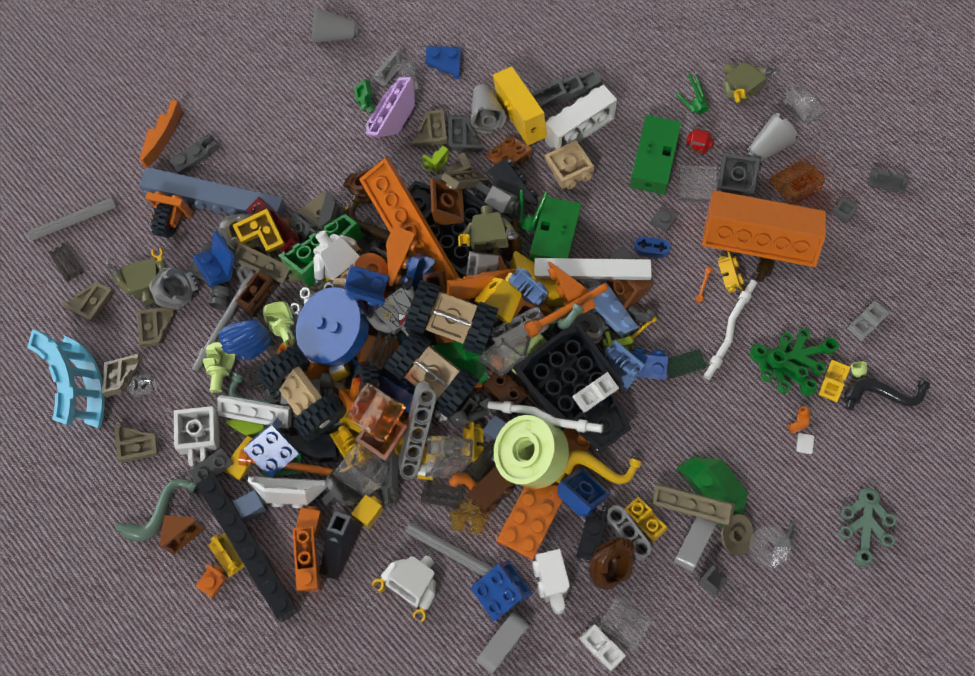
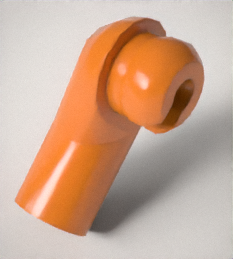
M800 407L798 409L797 421L788 425V429L792 434L809 426L811 413L808 407Z

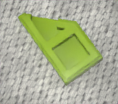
M231 419L226 421L228 426L246 437L257 435L265 428L264 424Z

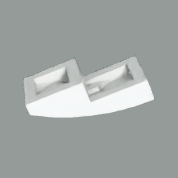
M607 372L572 397L583 413H585L618 390L619 387Z
M592 624L579 638L610 671L626 656L595 624Z

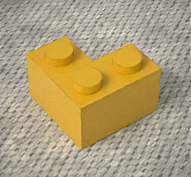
M268 209L233 224L234 230L243 244L260 237L268 253L285 245Z

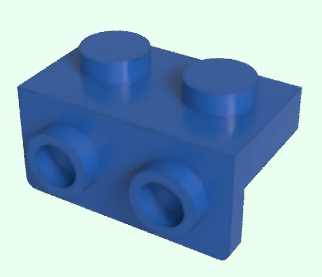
M420 253L415 254L412 258L410 257L406 264L408 269L406 275L412 278V286L415 292L420 281L423 280V274L432 271L435 264L434 258ZM406 275L402 278L403 284L408 282Z
M645 348L630 350L635 357L645 364L637 377L667 379L669 354L665 353V350L655 349L653 352H646Z

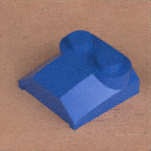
M583 467L563 479L557 486V493L560 499L571 507L577 515L584 517L589 516L596 507L612 494L587 473Z

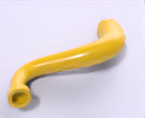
M573 450L569 452L564 472L555 482L560 483L565 476L571 474L575 465L582 464L610 482L625 484L634 477L637 468L641 466V462L631 458L628 471L623 475H619L593 455L582 450Z

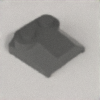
M723 153L717 189L734 194L754 195L760 158Z
M326 191L317 223L318 231H323L324 226L345 213V208L342 207L343 203L336 202L330 191Z

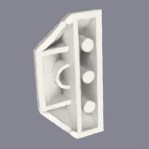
M248 477V482L266 503H272V507H284V504H292V508H304L305 505L310 504L328 488L326 480Z

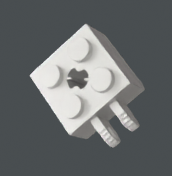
M213 406L174 410L175 450L180 455L188 454L189 466H195V453H200V461L202 462L208 458V452L220 449L219 416H217V410Z
M557 549L535 555L532 567L535 578L539 577L540 582H538L540 598L544 597L545 603L550 602L553 612L558 615L565 610L563 598H566L570 585L561 551Z

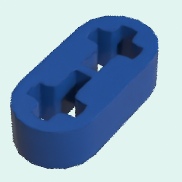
M639 237L635 241L634 250L641 256L665 258L669 254L670 244L664 239ZM641 243L645 244V249H641ZM660 246H663V252H660Z

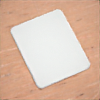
M798 433L796 451L812 454L814 436Z

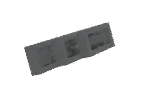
M593 68L580 76L576 73L563 81L559 78L531 94L541 109L583 95L603 85L596 69Z

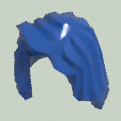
M258 320L231 323L224 327L218 335L223 351L227 354H237L238 360L254 359L261 352L265 351L273 340L267 328Z

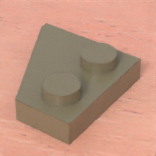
M443 109L425 112L423 122L418 128L417 136L413 139V147L447 144Z
M95 282L88 286L87 289L76 293V297L70 301H63L61 305L93 323L114 292L112 289Z
M162 307L137 310L140 348L160 346L173 318L175 309Z
M139 354L104 362L101 392L104 397L120 394L125 391L142 361V357Z
M114 425L118 462L122 463L159 455L158 441L155 434L124 428L121 425Z

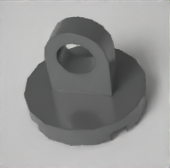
M335 469L327 475L326 483L330 491L321 499L326 507H330L338 501L346 506H353L361 499L359 497L361 492L358 484L351 476L342 474L344 473L342 470Z

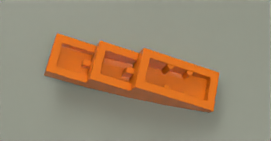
M178 100L170 101L167 115L159 114L155 129L148 128L139 159L144 168H149L169 142L182 113Z
M517 268L480 272L479 275L447 280V294L461 300L475 298L492 278L505 280L508 273L515 274Z

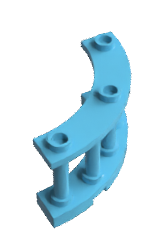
M32 329L27 348L37 353L49 363L50 366L48 368L53 382L57 383L58 393H55V407L52 420L72 425L74 418L85 419V424L101 428L105 397L101 393L103 381L100 370L91 353L73 338L64 336L63 342L55 341L49 335ZM69 359L75 364L77 368L71 367ZM74 375L83 378L86 389L76 387ZM76 395L87 397V411L75 410Z

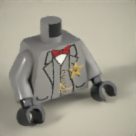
M406 275L408 278L406 284H403L401 278L399 279V284L404 287V290L401 287L387 297L384 305L379 304L378 307L375 306L373 308L372 305L365 303L368 311L365 313L363 309L359 310L360 314L367 316L368 321L375 329L394 335L402 330L407 337L414 331L404 327L415 295L412 286L413 280L408 275Z

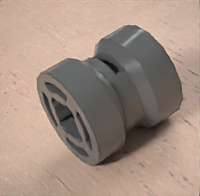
M213 286V297L210 298L209 306L217 310H227L229 304L227 300L230 298L231 290L224 286Z

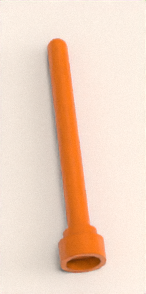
M602 284L539 321L531 320L525 323V331L530 338L537 336L541 328L572 311L574 303L580 306L607 291L608 285Z
M241 449L238 459V465L248 466L252 465V463L256 464L255 461L243 449ZM289 462L284 467V469L325 476L334 470L332 468L297 462Z

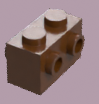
M500 369L484 383V390L493 397L495 402L503 403L504 401H509L523 406L528 402V392L523 386H518L514 382V378L509 372L505 373ZM512 412L511 414L507 413V414L511 417V416H512L513 414H515L516 412Z

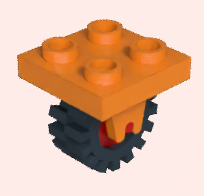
M155 191V193L147 192L145 199L154 207L151 220V232L153 235L171 238L175 233L174 230L177 229L176 226L181 216L192 219L194 212L183 201L182 197L177 195L169 197L158 191Z
M358 365L354 371L351 389H339L338 397L351 413H361V411L373 413L376 406L387 411L388 404L378 394L379 380L377 378L379 375L376 367Z

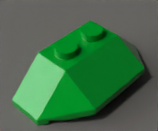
M692 457L677 467V470L695 494L735 504L733 515H744L747 491L723 460Z

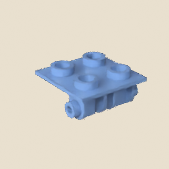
M517 267L516 273L509 277L510 284L517 290L520 288L519 292L527 288L524 296L531 292L527 298L533 304L539 305L541 302L544 303L548 294L547 288L541 282L536 283L526 269L521 270Z
M615 340L611 347H607L604 351V357L623 381L624 385L620 387V390L626 393L645 364Z

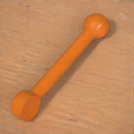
M706 267L705 269L706 274L699 295L695 298L698 303L703 301L702 295L709 274L712 273L711 267Z

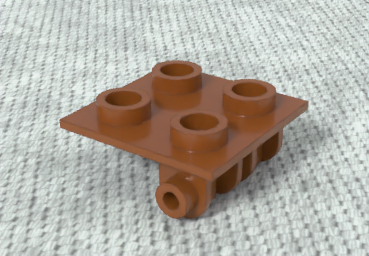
M511 135L487 153L485 158L497 164L506 157L507 160L511 159L516 165L515 169H517L518 165L521 166L522 163L531 158V151L533 149Z

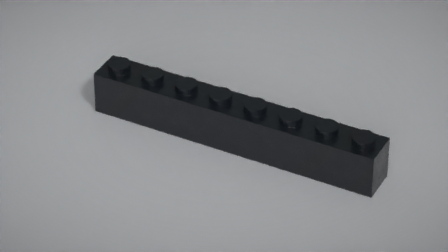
M212 473L198 482L196 486L277 620L283 623L298 613V607L249 527L241 519L232 499L219 478Z

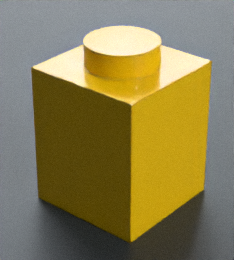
M365 494L351 515L370 530L384 511L381 505L382 502L373 495L370 498Z

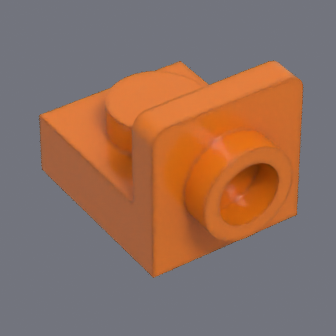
M207 564L205 566L207 568L206 572L195 587L211 598H214L228 578L223 575L225 570L216 564L213 567Z

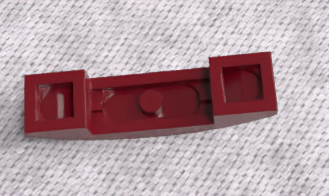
M257 197L246 209L251 216L265 209L270 211L285 242V245L280 247L279 251L281 253L285 252L286 254L293 249L292 246L297 243L301 244L286 222L261 197Z

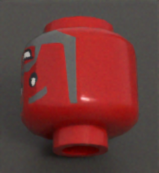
M695 129L693 132H689L686 146H689L691 152L706 154L709 149H713L715 139H712L711 132Z

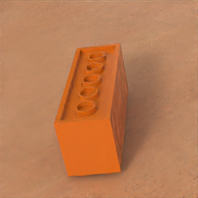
M712 190L705 219L702 246L816 268L826 237V211Z

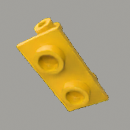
M727 252L729 257L721 256L718 261L721 274L729 273V275L723 277L725 288L729 293L735 292L738 287L741 291H744L742 284H745L742 274H738L737 267H739L737 257H733L730 252Z
M471 422L463 430V439H465L463 458L465 459V465L473 461L474 464H482L484 460V446H477V443L484 442L482 425H474V422Z
M225 533L221 536L214 535L211 538L212 542L208 546L229 578L245 567Z

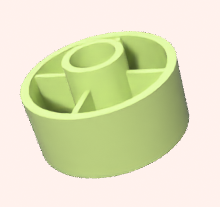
M532 415L518 416L506 423L500 430L494 445V461L499 473L512 483L534 489L544 488L554 483L564 472L569 457V446L563 431L558 426H554L548 421Z

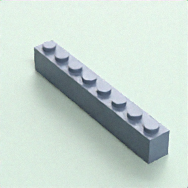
M146 167L138 185L145 196L147 192L155 193V191L162 192L169 197L177 195L182 197L183 201L189 205H193L198 209H210L216 213L224 212L229 215L244 213L251 216L246 209L257 197H261L281 218L286 208L285 202L281 197Z

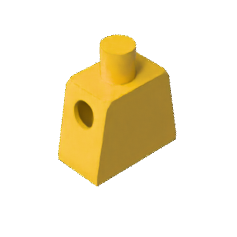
M510 272L505 280L492 278L474 300L477 304L483 302L499 308L496 318L508 323L512 321L522 297L521 292L510 284L509 277L513 274Z

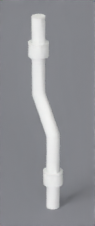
M751 279L746 289L738 297L739 300L728 318L725 340L716 355L712 356L709 362L710 365L703 376L707 380L711 379L716 369L720 368L723 362L722 359L733 341L736 319L744 305L750 301L751 293L757 285L755 280Z
M504 401L503 403L488 402V409L502 410L503 413L511 414L516 412L534 415L554 426L577 429L578 432H603V425L588 423L587 420L559 419L536 407L516 405L509 401Z

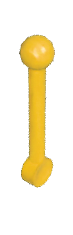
M656 316L652 318V321L646 322L640 329H638L632 336H630L632 343L634 341V338L637 335H639L646 327H648L652 322L654 323L657 321Z

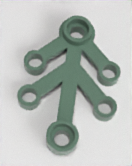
M873 488L861 490L859 500L850 507H844L840 512L844 520H850L855 512L864 507L863 516L848 527H842L838 533L842 540H848L855 531L862 527L860 550L854 555V561L860 567H866L873 561V556L869 552L871 530L880 539L883 547L889 548L895 542L894 537L886 534L872 517L874 510L882 519L883 526L890 528L896 523V518L892 514H888L879 504V493ZM867 494L873 497L872 501L867 499ZM845 510L850 512V517L844 514ZM886 518H890L892 524H888ZM843 530L848 531V533H849V536H848V537H846V536L843 535V533H842ZM884 538H888L890 544H886ZM862 554H866V555H867V557H868V560H867V561H865V560L862 559V557H861Z

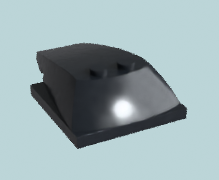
M415 180L408 188V191L457 274L462 277L466 276L469 251L473 250L471 242L470 247L467 244L459 246L458 236L464 233L468 224L472 222L474 215L481 214V207L488 204L467 190L462 189L464 222L435 225L431 210L430 185ZM492 208V213L498 212L497 210ZM500 213L501 218H506L512 225V220ZM489 250L475 251V252H488Z
M577 321L573 322L567 329L561 331L513 367L547 414L559 419L573 421L580 419L587 420L588 423L603 425L602 433L592 431L585 433L573 429L599 452L604 451L632 429L622 406L618 404L616 392H613L585 413H583L572 397L607 372L619 388L624 385L623 381ZM559 427L562 431L566 429L565 427Z

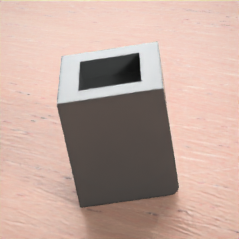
M714 564L697 583L713 598L727 582L715 570L716 566Z

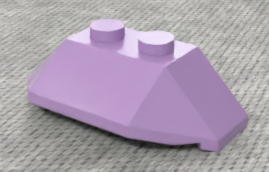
M399 77L396 83L382 96L367 122V136L384 137L399 134L402 130L404 123L411 115V111L415 106L414 82L411 77Z

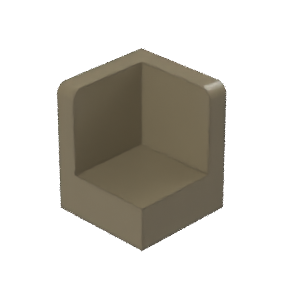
M465 153L458 155V163L446 167V172L472 170Z

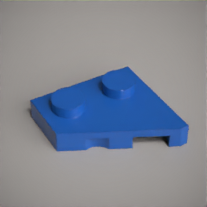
M426 46L425 63L427 66L436 68L444 74L446 72L452 74L455 79L460 78L461 47Z

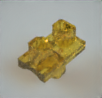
M468 499V504L460 503L459 509L467 510V512L454 510L450 512L449 519H452V530L463 531L464 521L472 522L471 532L481 534L484 523L486 524L488 515L472 513V511H480V506L473 505V499Z

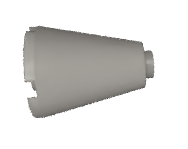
M314 8L311 42L353 39L354 35L357 36L358 25H355V21L320 8Z
M480 84L473 90L471 125L477 132L483 134L493 133L494 129L498 127L501 129L506 123V113L491 88L486 84Z
M775 113L748 147L749 153L747 156L760 158L761 162L795 144L799 140V138L795 137L798 134L786 118L782 120L779 118L781 114Z

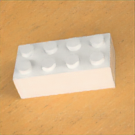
M604 85L594 88L590 94L579 98L573 105L565 107L561 113L547 120V137L545 142L553 151L575 140L579 143L615 119L617 99Z

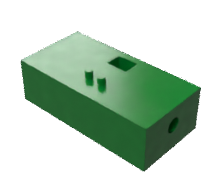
M650 115L645 116L629 188L666 194L681 127L680 121Z
M550 197L546 198L540 213L529 260L534 262L535 258L570 259L580 218L581 203Z

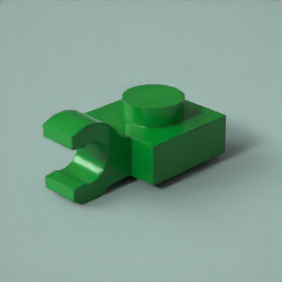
M364 79L354 88L356 102L361 104L362 111L368 108L369 113H372L375 110V105L370 100L373 96L370 81Z

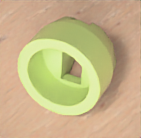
M858 361L851 364V372L855 377L861 378V375L865 376L867 374L866 362Z

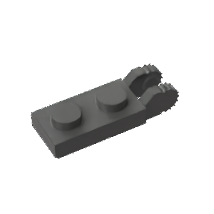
M207 134L200 141H197L169 159V162L177 173L182 175L210 157L209 155L217 151L220 146L216 141L211 143L214 137L211 134Z

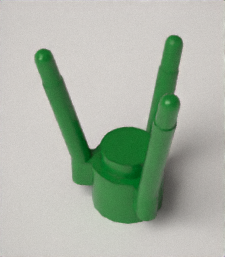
M689 73L688 77L697 97L692 100L691 105L679 93H676V96L692 113L696 111L700 115L705 113L710 106L706 100L699 77H695L696 85L691 73Z
M520 190L518 223H521L520 228L532 232L535 231L537 220L548 192L544 193L535 215L530 216L526 214L524 218V191Z

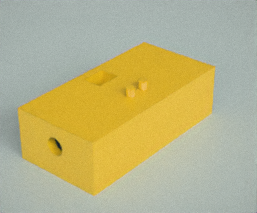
M511 66L493 74L496 98L525 143L531 145L546 138L544 112L514 68Z

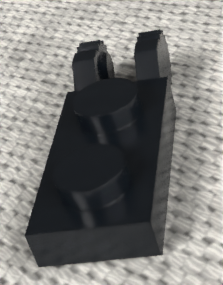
M604 505L601 512V520L593 518L596 508L586 517L576 557L591 561V557L594 556V552L602 541L609 506Z

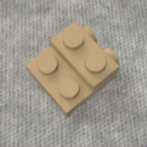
M577 140L544 155L547 164L553 171L554 178L562 190L565 188L572 189L576 186L577 182L581 180L586 182L594 175V165Z

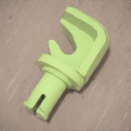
M279 301L265 305L263 316L265 322L269 323V331L276 336H281L285 346H289L287 341H289L290 346L294 345L296 339L292 331L295 328V324L288 303Z
M215 342L207 346L206 353L208 358L203 359L206 373L212 376L209 391L219 394L222 393L223 377L229 376L234 366L236 355L225 353L220 342Z

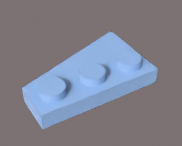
M609 285L607 291L593 298L596 307L591 309V311L594 313L598 312L604 318V322L621 337L637 330L638 326ZM595 286V287H593V288L588 289L589 292H590L591 290L597 288L598 286Z

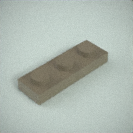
M239 243L235 250V262L255 271L258 270L284 284L290 270L285 267L283 262L243 243Z

